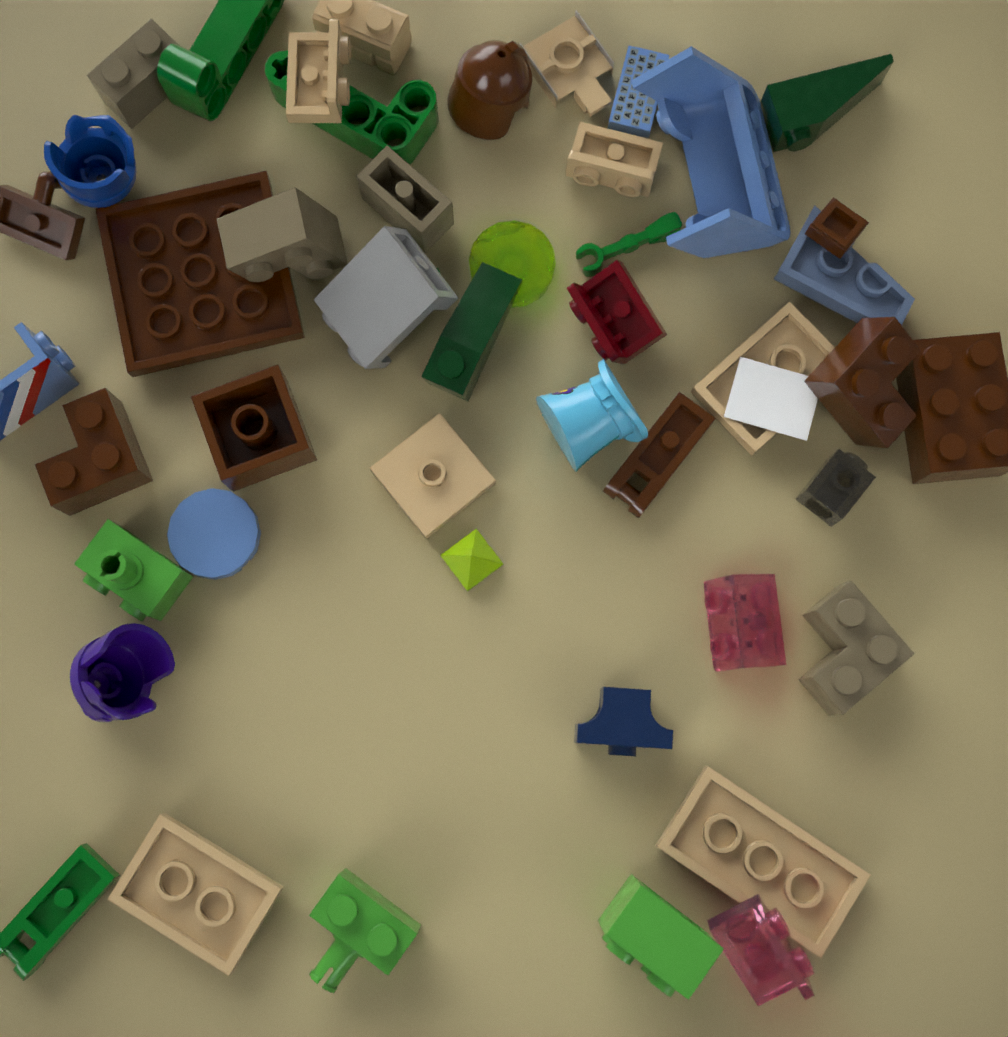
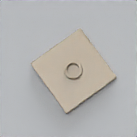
M440 413L370 467L374 476L426 539L496 484L494 477Z

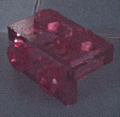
M733 574L705 581L704 601L707 610L710 651L714 671L721 672L786 665L775 574Z
M759 894L707 920L711 934L724 948L725 956L757 1006L795 987L799 989L805 1000L815 996L809 977L814 975L815 971L809 958L801 946L792 948L787 940L791 933L780 911L776 907L769 911Z

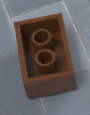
M1000 332L913 340L921 351L896 377L899 394L917 415L904 430L912 484L999 477L1008 473V377Z

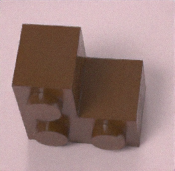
M896 317L862 318L804 382L856 445L888 449L917 417L892 385V382L921 350Z
M107 388L100 389L62 405L78 447L35 464L50 506L69 516L153 481L123 403Z

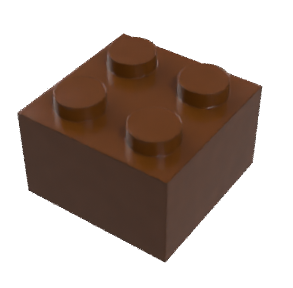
M278 364L191 396L220 480L233 492L317 460L289 382Z

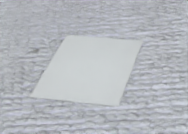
M740 357L724 417L807 441L818 398L804 382L808 377L807 375Z

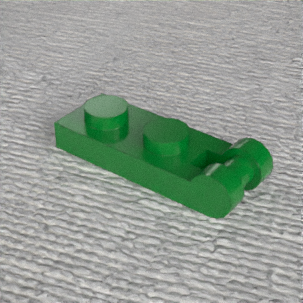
M87 843L81 844L1 931L0 957L5 955L15 965L13 971L23 981L28 979L119 878L120 874ZM25 932L36 942L31 949L20 940Z

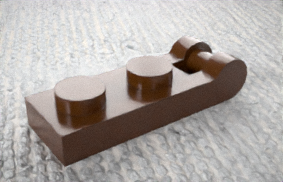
M679 392L648 431V437L637 445L606 485L603 492L613 500L617 496L630 506L629 512L640 518L716 418ZM634 473L648 482L642 492L628 483V480Z

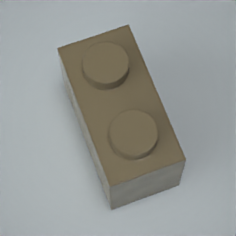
M152 18L87 74L103 102L131 129L167 98L158 80L157 66L162 52L171 43L179 45Z
M386 146L356 176L362 199L392 226L406 229L424 253L454 225L452 201L390 147Z

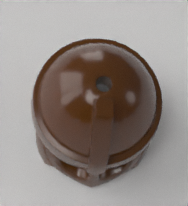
M491 40L470 48L461 57L456 69L455 78L449 90L447 106L455 124L469 135L485 140L500 139L507 134L515 112L519 111L522 107L528 109L532 87V72L527 63L528 56L519 43L515 41L506 43L499 40Z

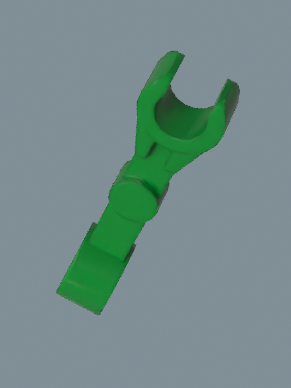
M671 212L647 226L644 231L625 235L619 241L603 248L593 243H586L580 246L576 252L577 260L586 255H593L597 259L595 264L583 268V275L587 277L595 276L602 270L605 260L622 253L634 252L644 244L649 243L650 245L667 242L666 237L680 231L682 222L676 212Z

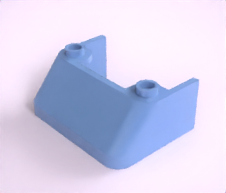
M692 46L631 80L633 89L657 101L659 110L656 113V117L662 131L682 141L698 214L686 220V228L667 236V245L701 258H710L772 247L788 240L790 237L789 220L761 103L753 86L741 76Z

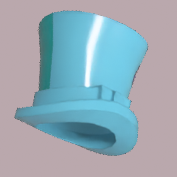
M604 359L598 362L599 374L589 378V382L560 392L536 397L538 407L545 422L575 472L614 440L624 438L630 442H640L648 437L646 426Z

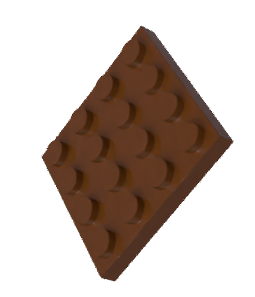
M267 171L95 209L126 369L131 377L305 338L290 267L274 272L272 278L261 282L248 281L226 267L217 218L274 196Z

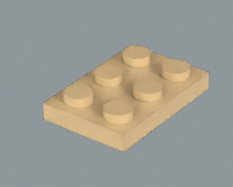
M789 301L692 388L691 393L753 456L778 432L724 417L740 357L809 376L835 347Z
M162 813L158 816L107 900L230 976L284 886L168 814Z

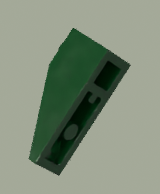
M892 54L767 85L760 103L773 152L784 149L794 152L810 146L882 83L894 62Z
M484 262L481 263L443 329L421 376L428 384L469 401L522 285V279Z

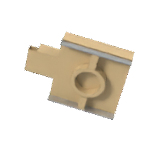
M577 10L574 17L522 46L528 56L527 63L530 66L533 77L555 108L557 100L573 91L575 101L584 114L588 113L590 117L612 104V100L596 77L608 70L612 74L614 62Z

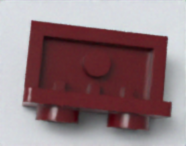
M615 260L584 284L572 283L567 287L573 299L569 302L572 312L581 323H588L595 335L591 339L592 344L605 361L610 359L615 363L626 364L667 335L625 265L620 260Z

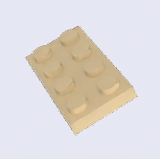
M709 766L703 768L655 845L820 958L824 955L871 876Z

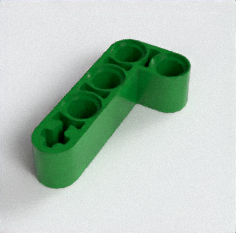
M218 0L190 50L171 43L164 49L159 58L157 76L169 101L210 122L217 119L280 12L284 0Z
M288 50L273 53L265 64V74L275 100L285 108ZM412 80L405 83L399 89L387 107L350 85L349 106H342V123L312 124L371 159H374L388 146L410 165L438 125L436 92L428 82ZM419 105L427 107L420 112L410 110L412 107ZM358 118L368 119L360 125L351 124L353 120ZM393 139L404 140V142L398 146L387 145V143Z

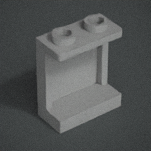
M384 226L313 300L322 310L324 322L332 330L338 332L348 345L347 351L350 357L365 369L385 368L389 365L391 359L388 354L433 310H447L458 299V296L406 229Z

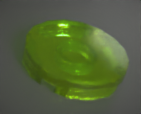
M516 220L498 222L483 230L474 241L469 256L471 281L482 262L523 280L511 308L527 306L540 299L551 284L556 267L554 249L546 235L533 225Z

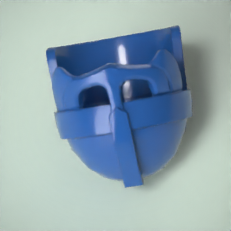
M72 115L65 127L66 138L58 147L50 141L45 142L44 159L49 170L58 180L66 194L77 203L92 208L108 207L125 198L134 186L137 170L132 138L110 115L85 118ZM99 126V127H101V128H89V127Z

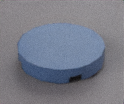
M214 488L195 492L183 500L172 514L167 532L170 552L178 564L198 577L214 580L234 576L241 571L242 567L247 565L249 560H252L258 551L261 536L258 517L248 503L231 491Z

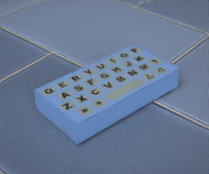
M628 46L608 122V129L649 138L657 101L633 89L631 80L669 59L670 55Z

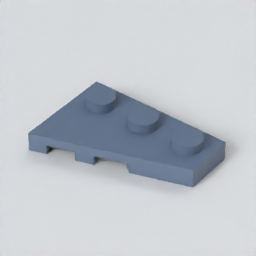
M814 206L774 280L856 323L862 318L896 317L902 325L915 299L877 263H868L852 246L839 259L805 235L810 224L821 212L820 209Z

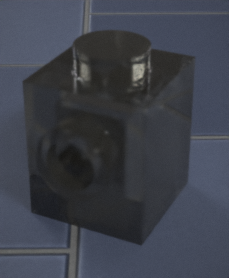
M838 449L827 458L796 497V500L829 526H833L847 515L876 477L867 470V464L859 456L851 452L844 453Z

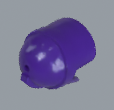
M137 623L121 625L104 636L89 642L78 651L70 669V684L73 695L84 714L97 722L106 723L113 720H129L152 712L157 706L156 702L149 698L152 684L174 671L175 661L173 653L165 639L152 628Z

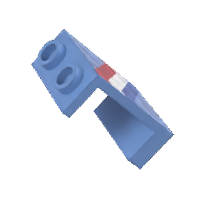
M22 322L16 325L14 329L28 346L34 357L0 380V441L79 385L70 372L76 366L67 353L59 345L55 346L42 330L35 334Z

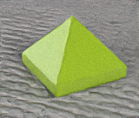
M477 529L440 555L467 592L504 565Z

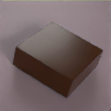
M833 197L810 224L805 235L841 259L869 222Z

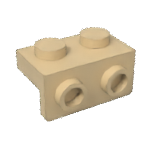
M329 19V33L289 32L286 117L289 123H342V106H349L350 104L349 78L343 77V65L351 64V42L349 36L342 35L339 19Z
M579 122L573 147L569 151L567 158L566 176L572 177L574 181L584 186L592 187L599 184L614 188L616 192L623 196L638 197L641 195L649 197L663 143Z

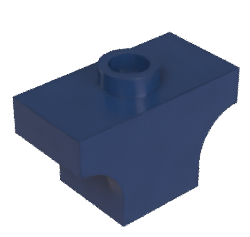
M602 687L600 688L599 707L594 717L585 723L575 724L574 743L608 745V755L636 757L637 747L673 749V730L662 727L654 719L651 712V690Z

